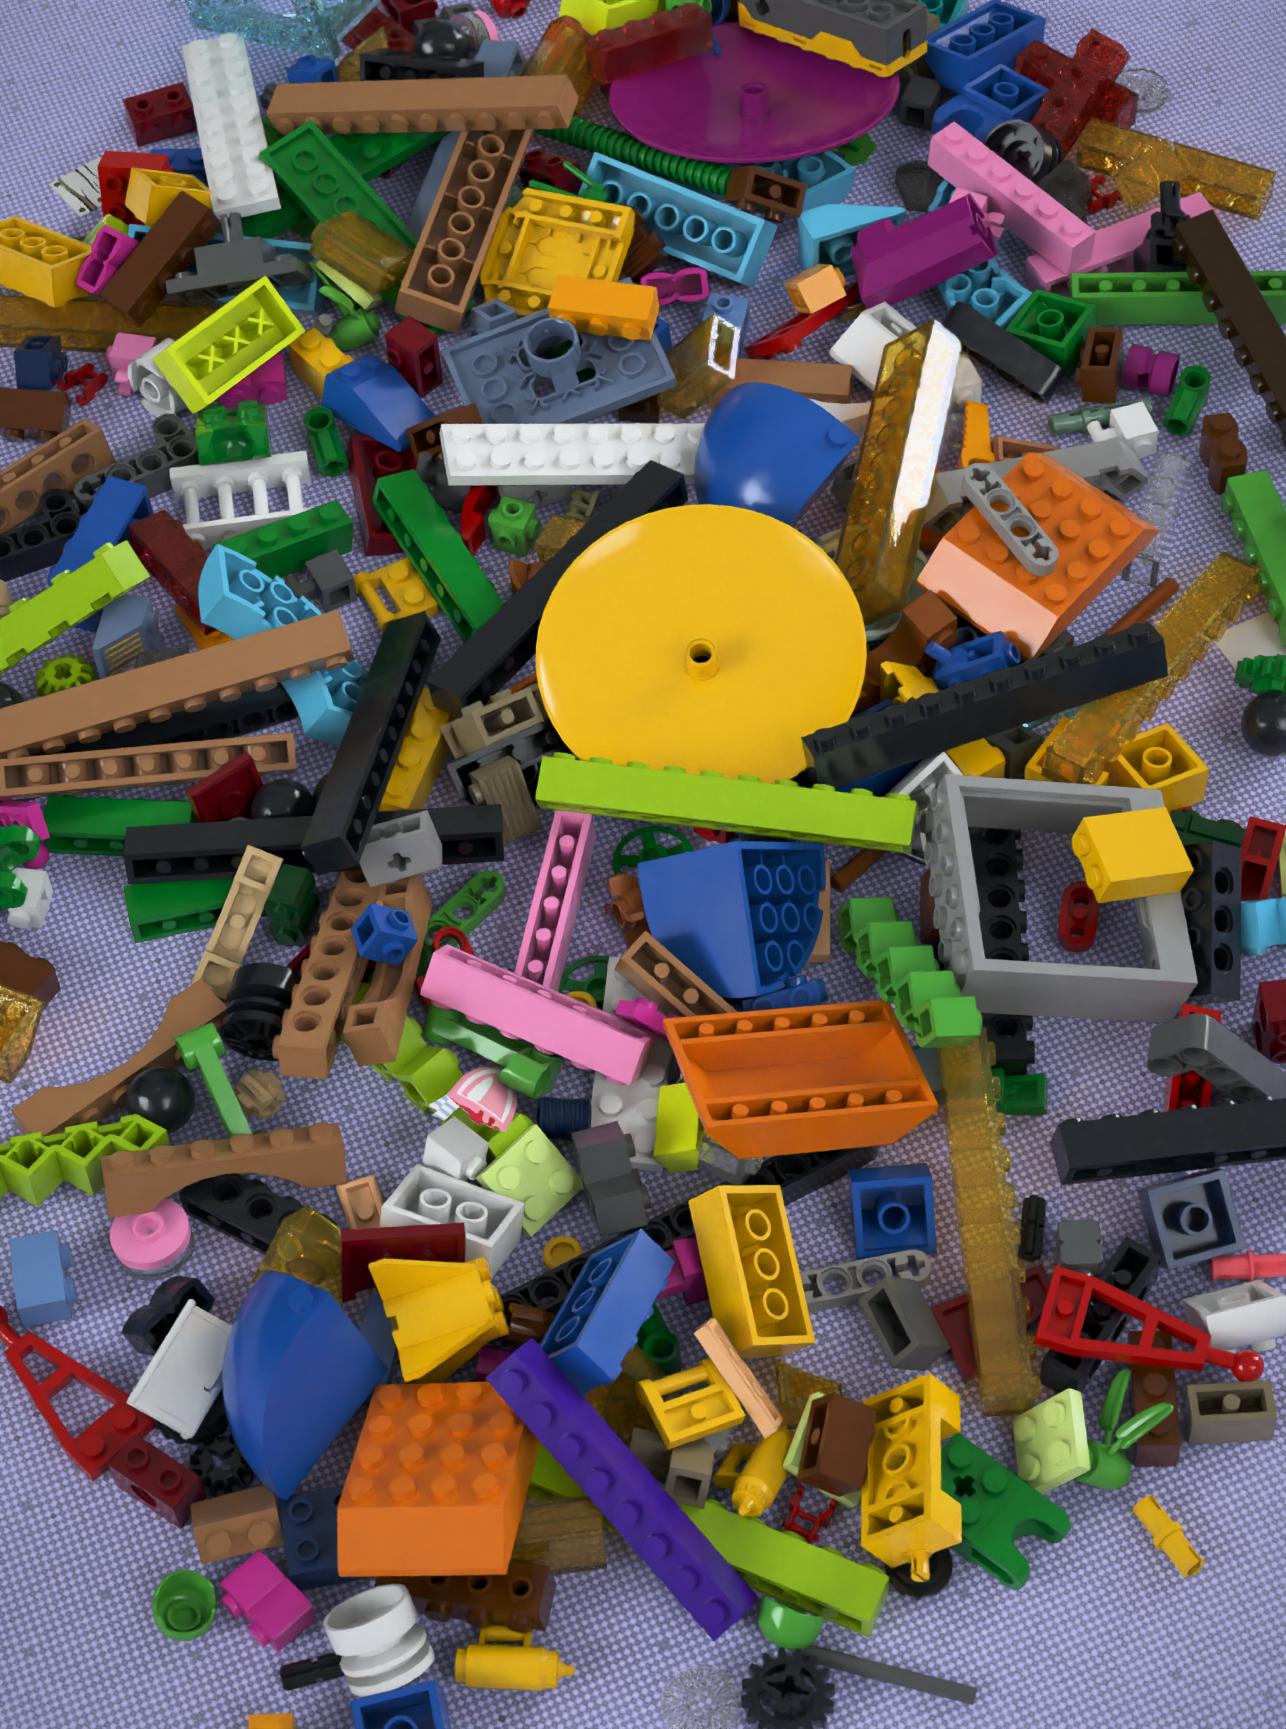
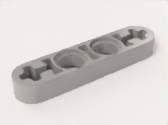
M974 463L968 466L962 481V489L966 496L1028 572L1036 576L1051 574L1056 567L1059 556L1056 545L993 468L984 463ZM995 501H1001L1007 504L1009 509L1004 512H998L991 508L990 504ZM1023 527L1029 531L1030 535L1027 537H1017L1011 532V529ZM1035 553H1036L1040 558H1037V559L1034 558V557H1035Z
M905 1250L802 1271L800 1276L808 1312L860 1303L859 1299L874 1287L866 1284L863 1280V1275L869 1271L876 1270L884 1276L892 1277L891 1268L895 1267V1275L898 1274L897 1278L916 1280L920 1289H923L929 1284L931 1279V1260L922 1251ZM914 1264L915 1268L920 1270L919 1275L912 1276V1273L907 1271V1266ZM837 1278L845 1283L846 1288L839 1294H831L824 1289L823 1285L827 1280ZM813 1283L817 1284L818 1297H813V1290H811V1284Z

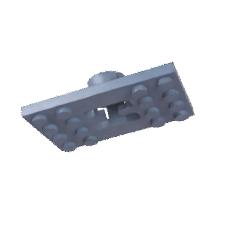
M630 277L617 281L619 283L633 284ZM548 308L441 349L463 405L476 403L483 424H580L677 386L676 378L654 330L651 341L641 339L629 340L625 337L597 336L592 333L577 332L574 326L567 320L549 317ZM569 339L573 341V347L559 358L547 360L532 354ZM525 356L528 358L529 367L524 366L521 362ZM586 368H591L595 371L596 376L594 378L579 383L576 372ZM553 382L556 393L542 398L535 395L534 390L537 387Z

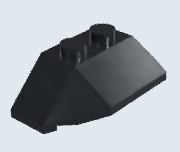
M550 719L454 761L446 765L445 768L460 800L476 806L468 791V786L472 784L469 773L509 755L518 761L533 804L537 806L538 803L535 797L542 756L553 757V753L556 752L574 754L562 741Z

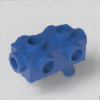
M1001 630L949 649L931 641L925 650L927 655L936 659L933 680L939 690H945L954 687L957 683L972 681L987 676L993 671L1005 670L1020 663V653L1017 646L1013 642L1010 643Z
M806 975L784 980V988L769 994L739 999L740 1001L733 1002V1006L737 1012L823 1005L822 1002L828 1001V995L823 979L807 981Z

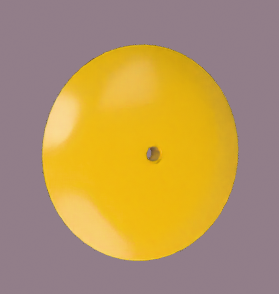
M712 504L685 505L648 513L618 526L592 543L575 559L552 591L542 615L536 643V673L544 708L562 741L579 760L590 762L591 757H602L610 759L614 765L626 766L629 761L648 764L649 769L664 770L665 766H676L684 768L688 774L700 775L701 771L710 770L722 773L723 778L737 780L739 775H750L760 778L762 783L775 784V781L779 779L791 780L807 769L801 737L813 734L819 729L831 728L849 721L860 697L867 660L866 633L857 599L845 576L823 549L801 532L773 517L748 509ZM699 656H706L710 658L707 662L697 663L693 661L695 658Z

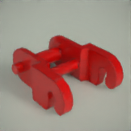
M1099 174L1090 179L1086 187L1076 192L1074 201L1076 203L1084 202L1088 206V213L1093 215L1103 208L1109 210L1114 207L1116 199L1121 201L1124 193L1118 189L1111 194L1106 193L1101 196L1096 191L1098 184L1100 186L1105 184L1106 178ZM1093 195L1097 198L1094 201L1090 199Z
M86 363L75 372L70 370L64 375L65 383L58 381L57 388L61 392H66L74 385L82 384L85 387L83 389L84 397L77 395L76 403L84 406L96 397L95 393L106 385L108 376L105 373L98 375L94 372V365ZM91 377L92 380L87 383L85 380Z
M799 1485L797 1495L794 1494L789 1503L790 1517L788 1521L783 1520L781 1526L784 1527V1530L795 1532L807 1538V1543L813 1545L814 1541L819 1542L821 1536L818 1533L821 1526L827 1529L835 1513L838 1501L831 1499L830 1507L826 1508L825 1513L815 1517L800 1510L799 1504L803 1498L805 1487ZM799 1516L815 1523L812 1530L795 1524L797 1517Z

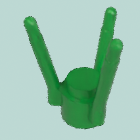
M564 161L563 166L591 187L589 190L584 188L579 196L544 183L542 184L534 180L529 181L531 187L541 191L605 203L610 202V195L604 193L606 186L595 182L568 161Z

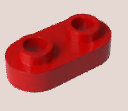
M1086 881L1073 882L1063 892L1057 938L1060 945L1071 952L1088 950L1092 947L1096 938L1100 903L1097 902L1093 890L1088 887ZM1077 903H1083V904H1085L1086 906H1085V907L1076 906L1075 904H1077ZM1079 934L1082 937H1073L1071 935Z

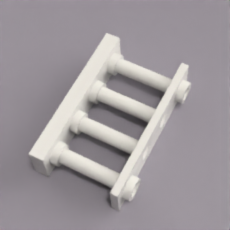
M306 450L274 454L267 458L200 466L198 464L169 468L175 501L184 500L186 524L174 526L180 553L212 549V545L313 508H303L301 484L311 483ZM287 486L289 510L269 513L266 489ZM253 491L255 515L234 517L232 494ZM219 496L221 519L200 522L198 498Z

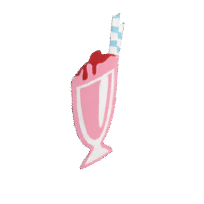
M490 1060L494 1067H480L464 1074L445 1096L428 1105L437 1110L433 1116L444 1121L460 1107L468 1113L469 1118L475 1123L485 1124L493 1129L506 1132L516 1111L517 1094L516 1090L501 1084L499 1081L501 1070L505 1067Z

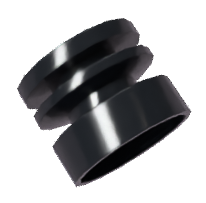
M1020 119L1006 120L998 124L986 136L983 143L1044 192H1048L1060 180L1065 167V153L1061 142L1051 132Z
M256 962L243 965L237 969L233 976L228 996L229 1004H227L224 1012V1019L219 1033L222 1041L231 1050L243 1056L257 1060L278 1061V1059L273 1058L272 1053L274 1037L282 1032L283 1014L285 1009H290L292 1005V990L295 984L300 983L301 974L288 967L273 963Z

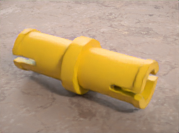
M1148 1495L1137 1502L1132 1512L1153 1536L1152 1543L1157 1550L1164 1551L1183 1578L1191 1577L1199 1572L1205 1565V1560L1199 1556L1185 1538V1529L1182 1525L1171 1520L1154 1495L1150 1497Z

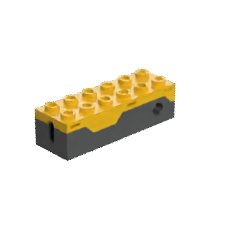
M738 0L739 26L748 28L757 34H765L776 38L780 42H788L799 46L805 51H813L825 55L828 59L845 62L853 68H862L873 72L879 77L892 76L896 71L927 53V5L913 0Z

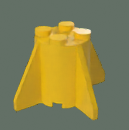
M485 1256L464 1263L384 1258L368 1264L383 1301L386 1317H390L393 1328L391 1333L398 1349L405 1382L415 1379L417 1384L443 1383L481 1349V1346H485L490 1340L510 1334L503 1313L502 1299L498 1288L493 1287L491 1283L492 1275Z

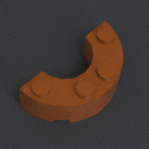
M931 589L904 607L901 611V619L891 635L877 648L867 653L865 678L853 713H861L880 703V664L890 661L914 666L925 677L931 678V672L935 668L936 659L925 653L928 644L934 641L949 649L957 640V635L955 634L957 630V617Z

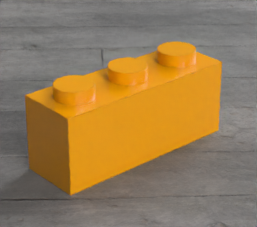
M561 275L556 277L548 305L549 317L567 320L574 326L577 332L651 341L660 309L656 287Z

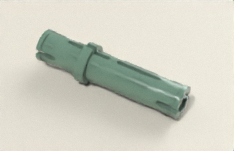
M1143 397L1098 407L1087 408L1085 405L1079 406L1077 410L1048 415L1049 431L1053 437L1078 431L1083 434L1089 433L1087 426L1093 421H1099L1102 427L1109 426L1110 411L1112 409L1142 401L1152 418V403L1149 397Z

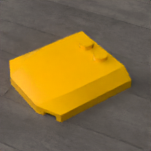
M526 188L522 192L524 197L513 208L508 207L501 214L480 274L481 285L484 287L485 301L489 302L498 298L517 311V319L548 308L557 275L617 282L634 234L635 213L631 207Z

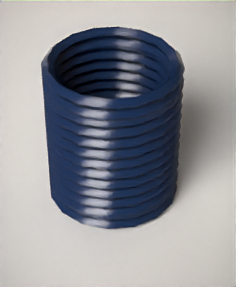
M541 1096L538 1100L536 1125L548 1139H570L572 1141V1132L591 1128V1101L585 1098L577 1100L576 1098L562 1099L560 1097L558 1099L556 1097L554 1099L553 1097L546 1098L545 1096L543 1098Z

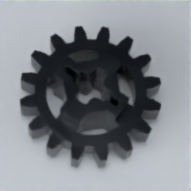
M781 1647L776 1659H772L766 1652L762 1654V1667L753 1663L750 1664L749 1675L752 1679H742V1691L747 1694L741 1696V1708L749 1709L746 1713L748 1725L759 1721L758 1729H814V1725L823 1729L827 1727V1717L825 1714L834 1713L835 1702L829 1698L835 1696V1684L826 1683L830 1679L828 1668L816 1670L818 1666L817 1656H812L806 1662L802 1660V1649H796L793 1657H787L784 1647ZM802 1675L809 1679L814 1687L806 1685ZM787 1692H792L794 1694L791 1695L789 1701L782 1699L786 1696ZM762 1705L770 1707L774 1716L769 1715Z

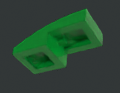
M1003 1068L964 1072L965 1109L1000 1115H1047L1048 1081L1045 1073L1006 1076Z

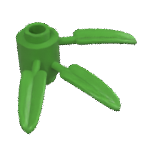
M307 262L306 264L325 285L319 289V292L335 301L343 317L335 322V326L330 331L337 348L341 352L346 350L353 351L380 336L379 329L382 328V324L375 311L365 310L352 297L349 299L337 289L333 281L315 266L316 263Z
M1124 1369L1118 1373L1106 1395L1099 1419L1100 1429L1105 1430L1102 1444L1087 1439L1091 1470L1074 1478L1106 1491L1124 1487L1131 1476L1130 1461L1119 1449H1127L1166 1418L1174 1409V1406L1169 1403H1161L1140 1412L1117 1429L1116 1437L1118 1440L1110 1446L1112 1433L1117 1427L1123 1399L1130 1379V1369Z

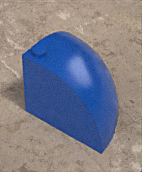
M761 382L737 385L726 392L719 401L701 432L694 462V481L698 505L712 504L748 509L773 517L794 527L827 489L861 438L824 408L792 390Z
M733 841L637 863L639 872L638 883L642 893L645 916L653 938L719 996L743 998L772 993L785 986L784 980L797 976L806 964L816 943L823 917V911L818 908L819 892L825 891L826 887L823 843Z
M263 1272L243 1300L227 1340L223 1361L222 1386L224 1407L230 1431L241 1455L257 1478L272 1493L287 1501L389 1369L329 1292L282 1272Z

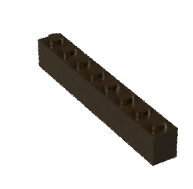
M1211 209L1176 224L1174 237L1171 240L1172 248L1175 255L1184 260L1191 283L1198 285L1206 309L1210 313L1213 312L1216 316L1222 337L1225 340L1229 339L1232 344L1236 362L1241 368L1245 367L1252 390L1256 395H1261L1268 418L1272 423H1277L1282 432V441L1286 447V335L1214 210Z

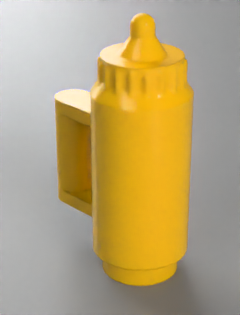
M779 1427L777 1431L764 1438L762 1436L757 1445L734 1443L729 1449L712 1480L719 1488L734 1489L731 1500L740 1516L757 1517L773 1503L790 1473L782 1468L794 1437L791 1431ZM742 1460L747 1461L742 1471L736 1472Z
M491 1624L490 1627L480 1628L478 1644H468L467 1648H457L455 1682L465 1683L466 1688L542 1691L546 1688H558L559 1679L564 1676H572L575 1673V1667L563 1663L560 1660V1653L558 1651L532 1646L533 1630L531 1633H518L510 1630L507 1626ZM487 1642H509L524 1644L523 1646L490 1645L487 1644Z

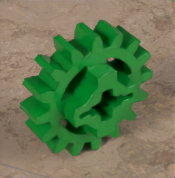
M1279 654L1276 656L1258 655L1254 656V660L1246 657L1243 658V661L1237 662L1234 683H1239L1240 688H1249L1248 692L1257 695L1267 692L1286 693V656Z

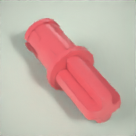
M1247 1250L1246 1254L1221 1255L1210 1258L1211 1280L1213 1282L1248 1279V1282H1251L1255 1278L1286 1276V1253L1253 1255L1252 1250Z

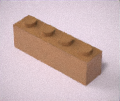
M717 357L713 380V409L731 388L750 382L778 385L801 394L806 398L821 402L850 404L852 365Z
M646 930L621 956L614 969L649 1001L659 1006L658 1009L666 1016L674 1014L679 1017L737 1012Z

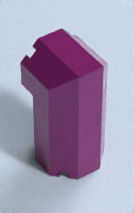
M971 193L911 222L901 221L902 226L893 225L892 220L882 219L859 231L856 237L857 244L856 246L853 244L850 251L861 300L868 309L883 302L892 306L998 255L993 233L990 227H985L982 221L985 218L983 211Z

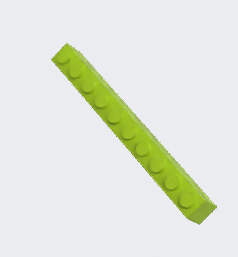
M561 752L553 753V757L542 756L535 797L536 802L542 809L912 854L918 808L917 802L910 801L911 797L905 794L890 793L888 798L873 796V792L865 789H851L850 793L836 792L835 787L825 784H814L811 789L797 787L798 783L783 779L776 780L775 784L762 783L760 778L750 775H739L738 780L723 778L722 773L710 770L701 771L700 775L688 774L684 768L676 766H665L664 770L649 769L648 764L629 761L626 766L614 765L610 759L602 757H591L589 762L575 760L576 757L574 755Z
M540 1442L527 1496L620 1534ZM658 1482L664 1488L665 1484ZM707 1498L704 1509L677 1503L752 1590L776 1600L790 1603L810 1614L818 1613L829 1622L868 1638L870 1637L889 1594L890 1576L885 1575L879 1567L867 1562L858 1564L848 1560L841 1552L832 1547H816L805 1542V1539L795 1532L789 1530L780 1532L766 1526L765 1522L758 1517L740 1516L728 1511L725 1505L714 1499Z

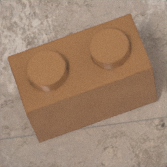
M265 1485L190 1503L192 1528L202 1565L284 1544L276 1496Z

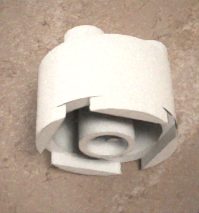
M166 338L139 356L128 366L127 371L129 383L133 391L140 390L144 397L140 402L156 417L163 414L176 415L187 408V405L152 359L175 342L171 338Z

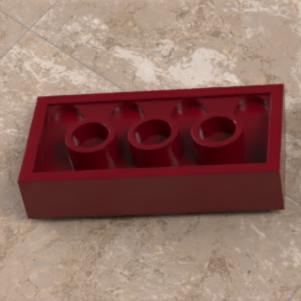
M350 435L346 457L349 463L348 468L365 556H384L405 553L373 505L372 499L378 478L412 469L416 471L417 462L410 447L402 452H398L368 435Z

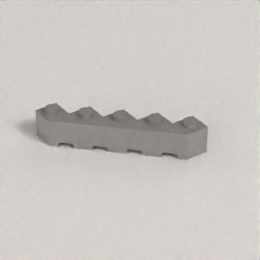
M1118 438L1043 452L1102 492L1108 490L1122 501L1128 499L1151 481L1135 450ZM1025 456L987 463V465L993 468L1002 479ZM966 468L933 474L908 495L922 525L941 538L974 507V504L962 489Z

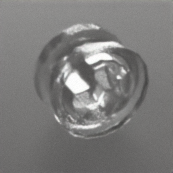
M952 414L944 421L943 438L951 447L961 448L963 444L962 438L964 435L962 432L964 430L963 424L965 421L963 418L965 414Z

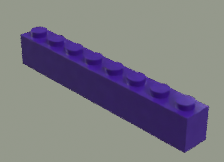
M533 1338L513 1352L485 1378L713 1641L719 1638L748 1612L759 1597Z

